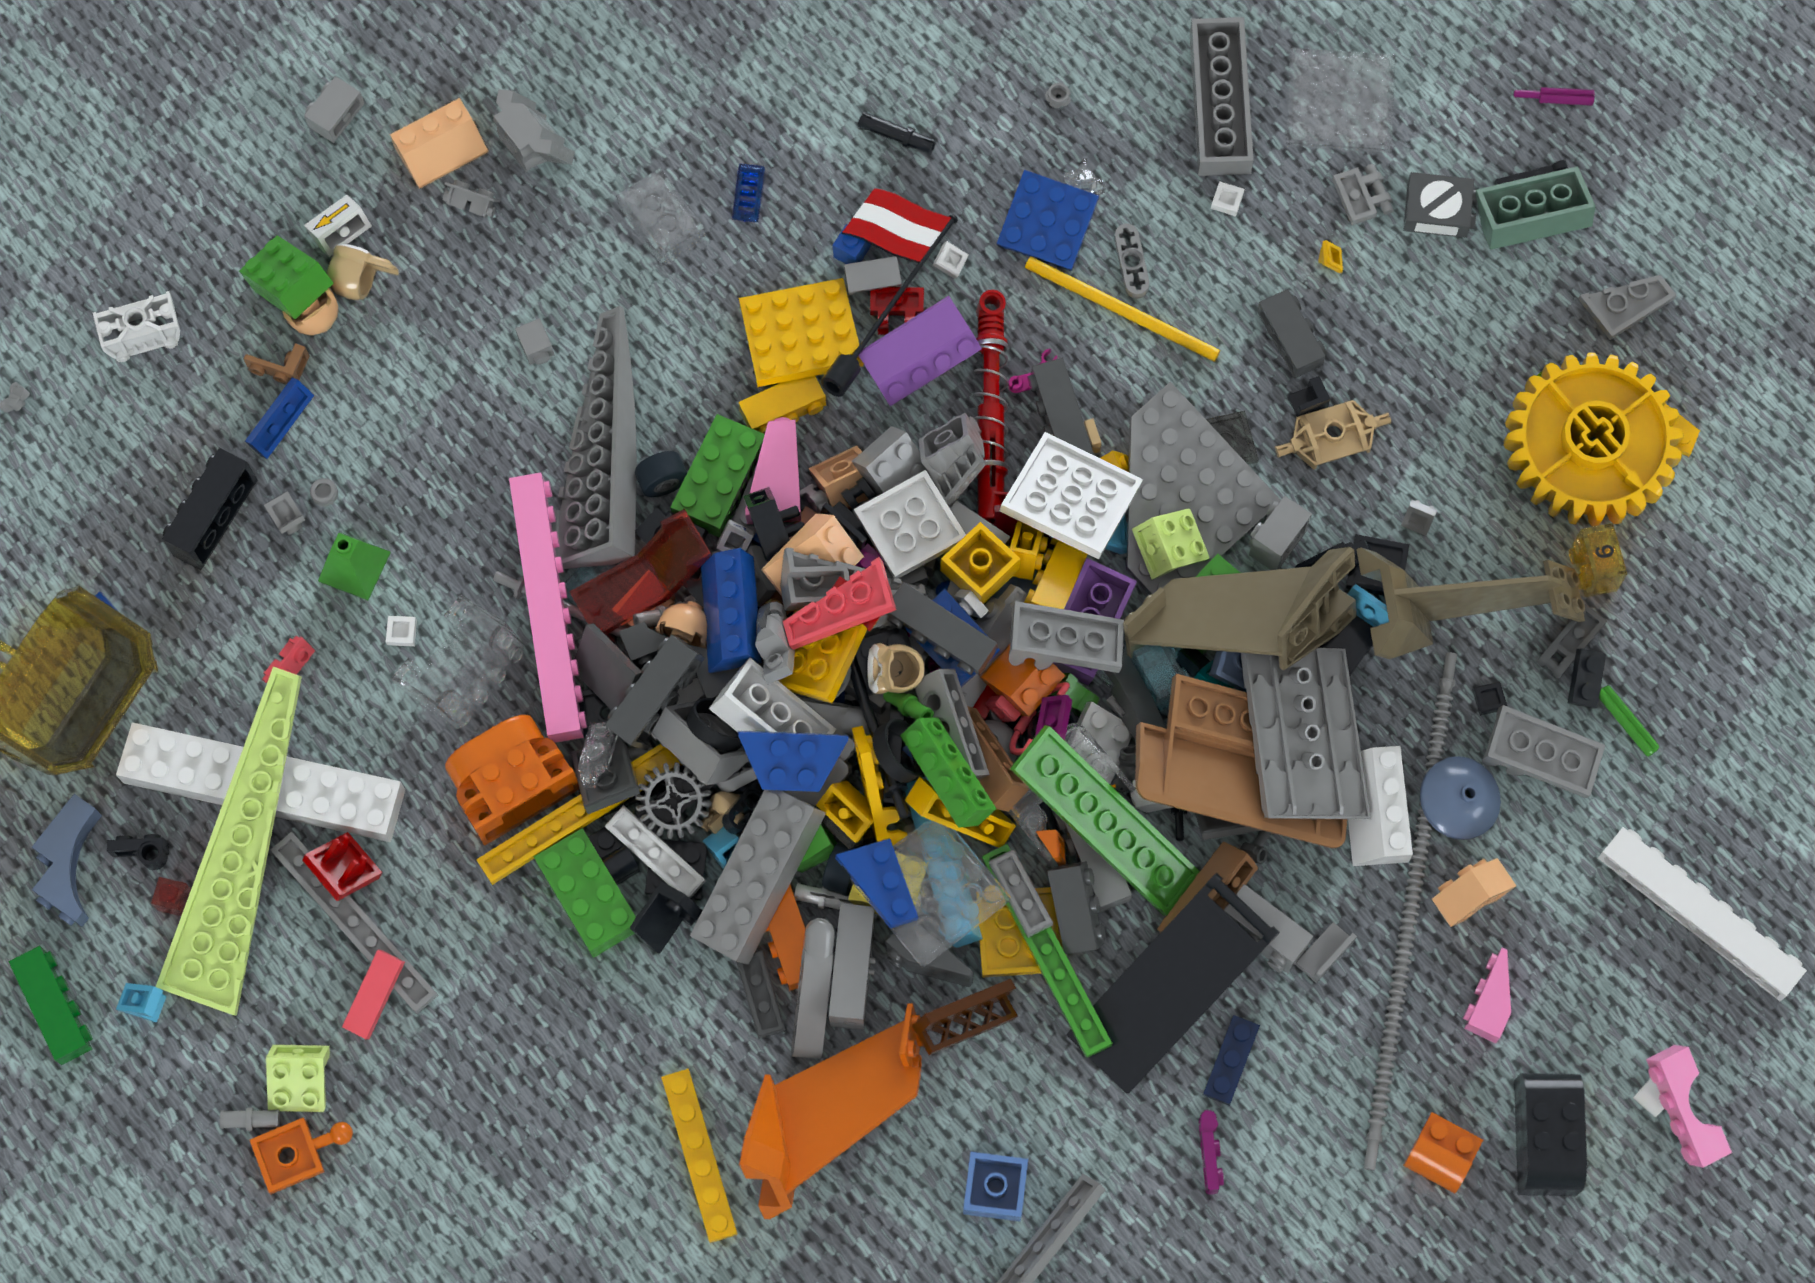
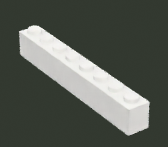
M1622 827L1598 859L1777 1000L1782 1001L1807 971L1802 967V962L1795 956L1787 955L1781 951L1778 943L1768 936L1763 937L1756 931L1755 925L1745 918L1740 919L1733 913L1732 907L1726 902L1717 901L1710 895L1709 889L1703 884L1694 883L1687 877L1686 871L1680 866L1671 865L1664 859L1665 856L1661 851L1644 844L1638 833Z

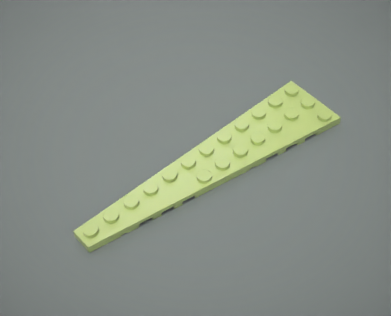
M276 667L272 668L156 987L234 1016H237L302 679L299 675Z

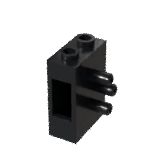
M770 487L743 496L767 563L790 540L789 537L794 536L804 526L802 521L787 527L784 526V521L800 516L797 506H793L779 511Z

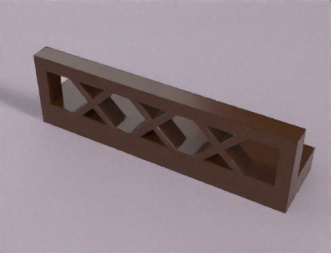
M1010 978L925 1013L912 1026L928 1055L930 1056L1016 1019L1018 1015L1007 997L1016 987ZM999 1002L1006 1015L1002 1017L993 1013V1004ZM973 1012L985 1017L983 1025L971 1021ZM952 1021L963 1025L962 1034L949 1030ZM932 1030L942 1035L939 1044H933L927 1033L928 1031Z

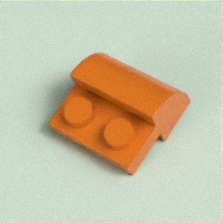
M1431 1112L1403 1166L1456 1193L1471 1168L1483 1139Z

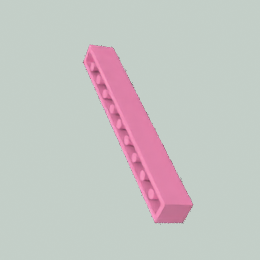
M541 472L509 478L547 736L554 743L584 738L583 728H587L585 711L580 712L579 702H583L581 685L576 686L575 676H579L577 659L572 660L571 650H575L573 633L568 634L567 625L571 624V615L569 608H564L563 599L568 598L565 582L560 583L559 573H564L561 556L556 557L555 548L560 547L558 533L557 531L553 532L551 524L556 522L554 507L548 504V498L552 497L550 482L544 481Z

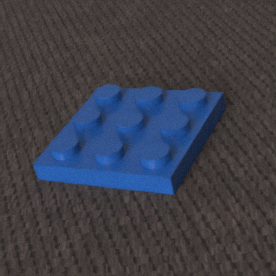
M1024 170L999 235L997 245L1029 257L1032 256L1040 261L1072 272L1098 203L1099 195Z

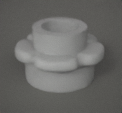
M1055 83L1046 91L1045 98L1053 108L1065 107L1071 101V92L1066 85Z

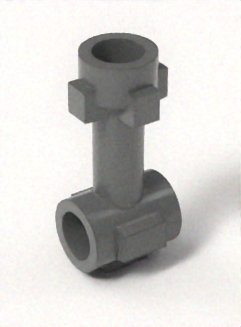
M1259 831L1252 844L1244 842L1240 850L1247 852L1255 863L1262 864L1268 855L1264 845L1269 836L1275 833Z

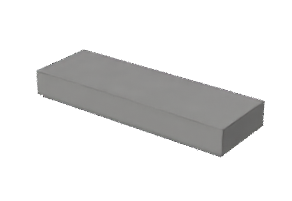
M1013 849L989 861V866L1026 936L1029 938L1053 926V921L1015 850Z

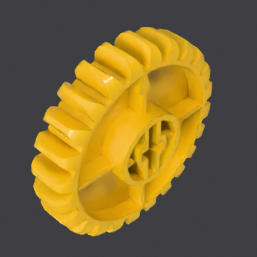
M1593 352L1587 353L1582 365L1573 355L1565 357L1561 369L1554 363H1548L1545 365L1541 377L1533 375L1527 380L1525 384L1526 392L1517 393L1512 403L1515 411L1510 412L1506 418L1505 425L1511 432L1506 435L1503 441L1504 447L1514 452L1510 456L1507 465L1510 470H1523L1516 482L1517 486L1520 489L1533 486L1535 491L1530 501L1534 505H1538L1544 500L1551 502L1548 514L1552 517H1556L1562 509L1567 510L1570 524L1576 525L1583 514L1587 515L1588 522L1592 527H1598L1605 514L1613 524L1621 523L1626 515V511L1633 516H1639L1644 511L1646 502L1653 504L1660 499L1663 493L1662 487L1669 486L1675 477V472L1672 468L1677 466L1682 459V452L1676 446L1684 438L1683 431L1677 427H1671L1679 418V412L1674 408L1664 409L1663 407L1670 397L1667 390L1653 392L1651 388L1656 381L1655 376L1648 374L1639 379L1636 377L1638 364L1630 362L1624 370L1618 368L1619 360L1618 356L1610 354L1605 364H1599L1598 356Z

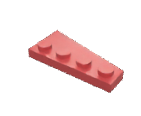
M880 557L871 562L872 565L862 572L858 570L849 577L850 580L838 588L833 587L827 591V595L816 603L812 601L784 620L783 625L789 647L795 650L895 611L896 606L884 564Z

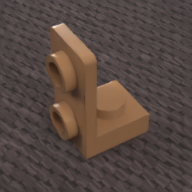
M295 343L292 351H288L286 354L284 366L245 354L244 361L249 368L248 370L253 374L263 376L265 373L273 376L276 381L287 384L291 378L300 379L310 356L305 346Z

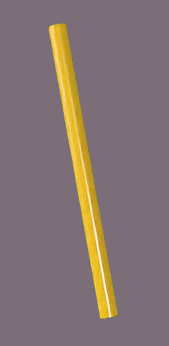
M1032 256L1029 257L1025 265L1026 269L1213 362L1216 361L1221 351Z

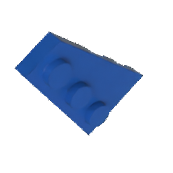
M890 838L835 856L838 863L850 874L852 881L857 887L861 888L868 897L870 904L890 929L918 920L917 911Z

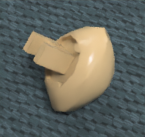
M725 791L713 794L710 799L712 804L709 806V816L704 817L702 820L703 825L701 827L705 832L711 830L712 833L716 834L723 827L722 817L740 795ZM739 813L736 815L734 822L738 824V821L744 814Z

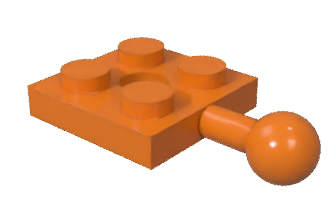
M303 1117L250 1139L268 1192L270 1194L276 1193L324 1173L325 1170L317 1149L332 1143L338 1145L347 1144L352 1139L353 1130L348 1123L338 1122L331 1127L329 1133L313 1139L306 1119ZM286 1148L293 1149L295 1152L294 1159L290 1163H282L280 1161V1153Z

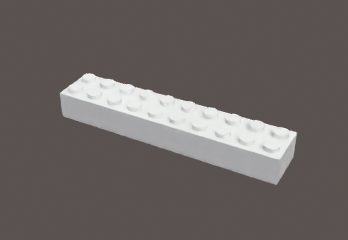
M132 722L116 776L124 784L222 805L243 747ZM286 757L275 817L391 842L405 794V788L401 781Z

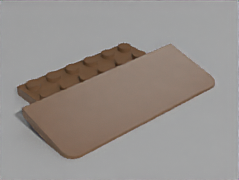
M1176 674L1172 677L1167 729L1143 722L1136 725L1135 787L1137 793L1143 799L1329 848H1338L1345 842L1347 819L1264 818L1261 806L1259 776L1256 774L1247 692Z

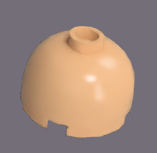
M328 288L296 319H293L285 312H283V315L296 331L304 335L313 336L326 332L331 328L337 319L339 309L333 292Z
M688 601L687 604L679 603L672 605L663 612L655 629L657 633L661 635L664 633L669 637L672 634L682 639L688 645L707 649V620L701 605Z

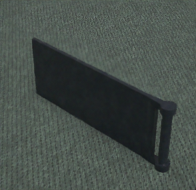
M1218 873L1209 879L1194 898L1093 1005L1112 1042V1046L1089 1058L1127 1094L1137 1086L1280 933L1274 926L1271 928L1222 882L1223 878ZM1213 890L1222 896L1263 935L1259 942L1208 896ZM1072 1030L1067 1033L1068 1038L1081 1049Z

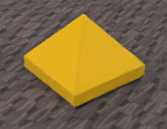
M1327 240L1323 241L1318 262L1338 273H1342L1341 248Z

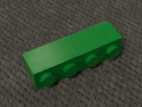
M38 946L8 961L54 1060L63 1065L91 1051L92 1047L89 1041L93 1040V1037L86 1025L81 1026L78 1019L81 1011L74 1000L70 1001L66 994L70 989L65 978L62 975L58 977L54 967L58 966V963L51 951L46 952L41 946Z

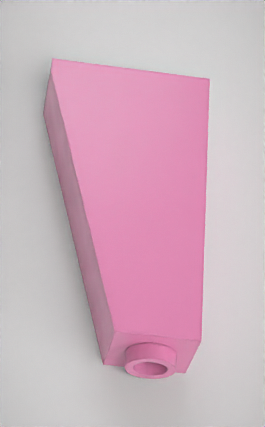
M781 417L774 421H768L750 493L770 487L779 511L797 506L800 516L784 522L801 521L796 421ZM746 505L745 514L747 524H753Z

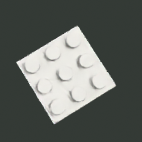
M926 470L854 509V514L890 573L896 578H900L950 551L966 536Z

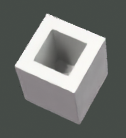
M729 519L717 542V549L727 551L741 548L746 551L753 538L754 531Z

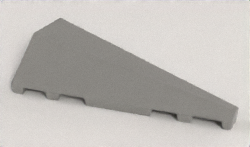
M785 548L780 583L784 611L801 610L812 601L816 603L827 595L826 592L833 587L840 576L848 581L852 574L858 570L862 572L865 569L839 561L833 563L819 559L818 555H805L794 552L793 548ZM896 577L888 578L892 596L895 595L903 583L900 578ZM908 584L923 595L926 594L924 585L919 584L915 586Z

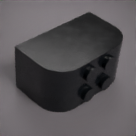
M1520 1073L1514 1080L1518 1195L1577 1196L1584 1190L1587 1177L1585 1095L1582 1077L1580 1074Z

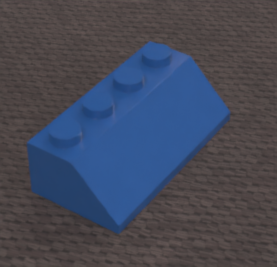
M741 548L714 553L701 566L704 613L707 620L706 644L709 673L740 668L749 658L753 659L757 664L762 663L761 655L755 645L758 606L754 557Z

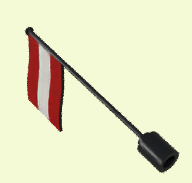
M874 188L841 234L862 239L891 255L918 264L853 355H839L823 376L821 385L828 393L837 397H842L861 371L856 358L952 224L958 222L956 215L945 216L924 209L895 193Z

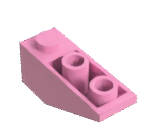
M1501 948L1497 955L1491 954L1486 965V969L1490 970L1487 979H1480L1474 994L1478 995V999L1475 1005L1469 1004L1463 1017L1467 1021L1464 1029L1493 1043H1497L1511 1015L1508 953L1504 948Z

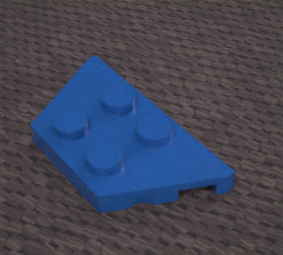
M738 731V737L762 790L820 792L848 742V735Z

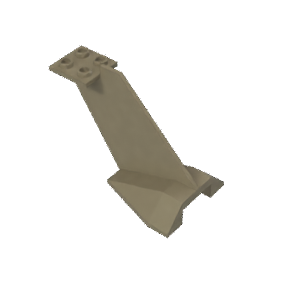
M1345 547L1328 550L1312 567L1172 579L1163 588L1160 587L1153 595L1147 596L1143 604L1125 618L1123 626L1127 655L1132 658L1145 645L1279 656V667L1282 670H1286L1339 634L1356 617V600L1339 589V582L1355 567L1354 549Z
M1362 547L1357 549L1361 575L1381 581L1384 589L1389 622L1370 628L1376 656L1393 659L1433 645L1430 621L1551 603L1552 612L1555 615L1580 623L1585 621L1583 613L1585 605L1580 597L1578 587L1580 579L1577 572L1571 567L1550 560L1543 561L1545 576L1419 587L1405 570L1377 552Z

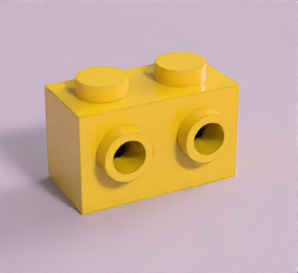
M1019 520L1017 521L1010 549L1020 558L1019 571L1014 577L1033 580L1035 570H1041L1044 554H1040V552H1046L1049 537H1045L1043 532Z

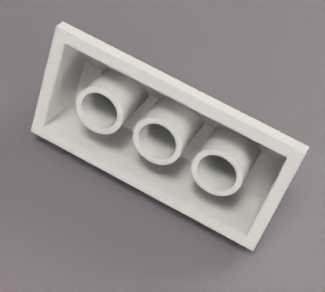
M751 658L743 664L726 684L709 708L737 732L762 731L833 734L836 730L835 727L779 681L768 685L762 677L763 668Z
M1374 747L1361 751L1371 819H1347L1352 865L1407 863L1410 861L1413 852L1401 747Z

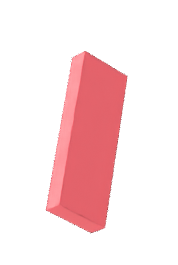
M377 950L342 1025L343 1028L364 1039H370L405 961L383 950Z

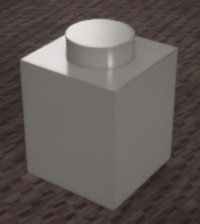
M540 318L515 328L518 340L530 365L546 363L550 360V357L554 356L551 342Z

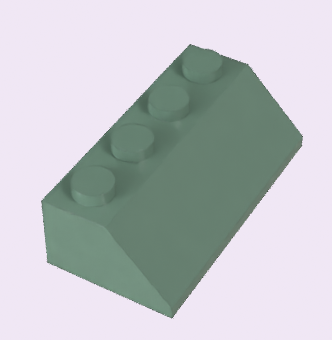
M1578 166L1476 189L1481 228L1490 250L1588 228L1593 225L1596 206Z

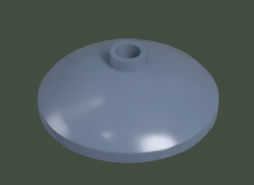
M1455 756L1437 762L1425 774L1420 788L1421 807L1427 820L1438 832L1453 839L1468 840L1484 834L1493 826L1500 811V791L1494 777L1482 764L1467 757ZM1465 790L1471 793V798L1466 797Z

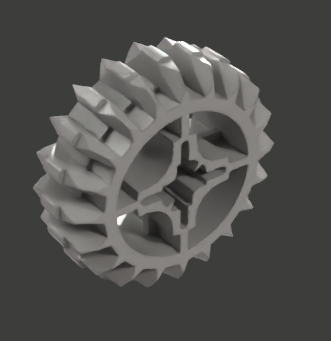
M678 762L674 764V771H669L668 763H664L663 768L665 772L661 774L659 769L654 767L653 772L656 775L654 779L650 775L645 774L644 778L649 782V785H638L640 790L645 791V795L638 794L635 797L636 800H644L643 805L636 806L637 811L646 810V814L642 815L640 820L642 822L648 818L652 820L648 824L647 829L651 830L655 825H658L659 828L656 833L658 836H661L663 830L667 829L669 839L673 837V830H678L679 838H683L684 833L682 829L686 827L688 832L693 834L694 829L691 826L693 822L699 827L703 825L698 816H709L707 811L702 810V806L709 807L712 804L711 801H703V796L711 795V791H701L700 788L705 786V784L702 782L697 783L695 781L697 777L694 773L692 776H689L690 769L685 766L683 772H680ZM673 777L688 781L695 791L687 793L678 792L675 788ZM664 779L666 794L660 799L650 801V794L654 786ZM669 786H672L673 793H677L676 797L678 795L681 798L688 797L677 803V815H675L674 808H670L671 804L669 806L666 803L659 804L669 799ZM697 800L694 813L682 822L681 807L687 802ZM657 808L670 810L674 824L661 821L654 815L652 810Z

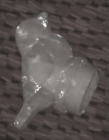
M1087 158L1082 159L1081 166L1077 170L1071 169L1070 172H1064L1065 184L1099 195V197L1105 193L1106 186L1104 181L1097 178L1087 166Z

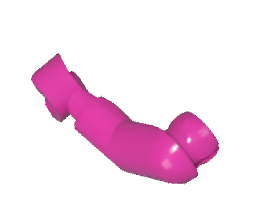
M1050 348L1042 353L1040 364L1048 362L1045 361V357L1050 354ZM1031 374L1012 376L1008 381L1010 391L1021 393L1031 390L1028 382V376Z

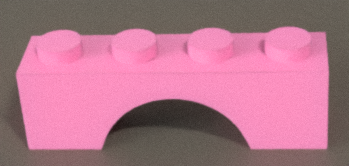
M1673 1045L1646 1059L1649 1066V1076L1660 1092V1103L1669 1114L1671 1119L1670 1127L1682 1146L1681 1154L1689 1165L1704 1168L1731 1154L1732 1152L1722 1127L1703 1124L1694 1116L1690 1108L1689 1091L1699 1071L1689 1047Z

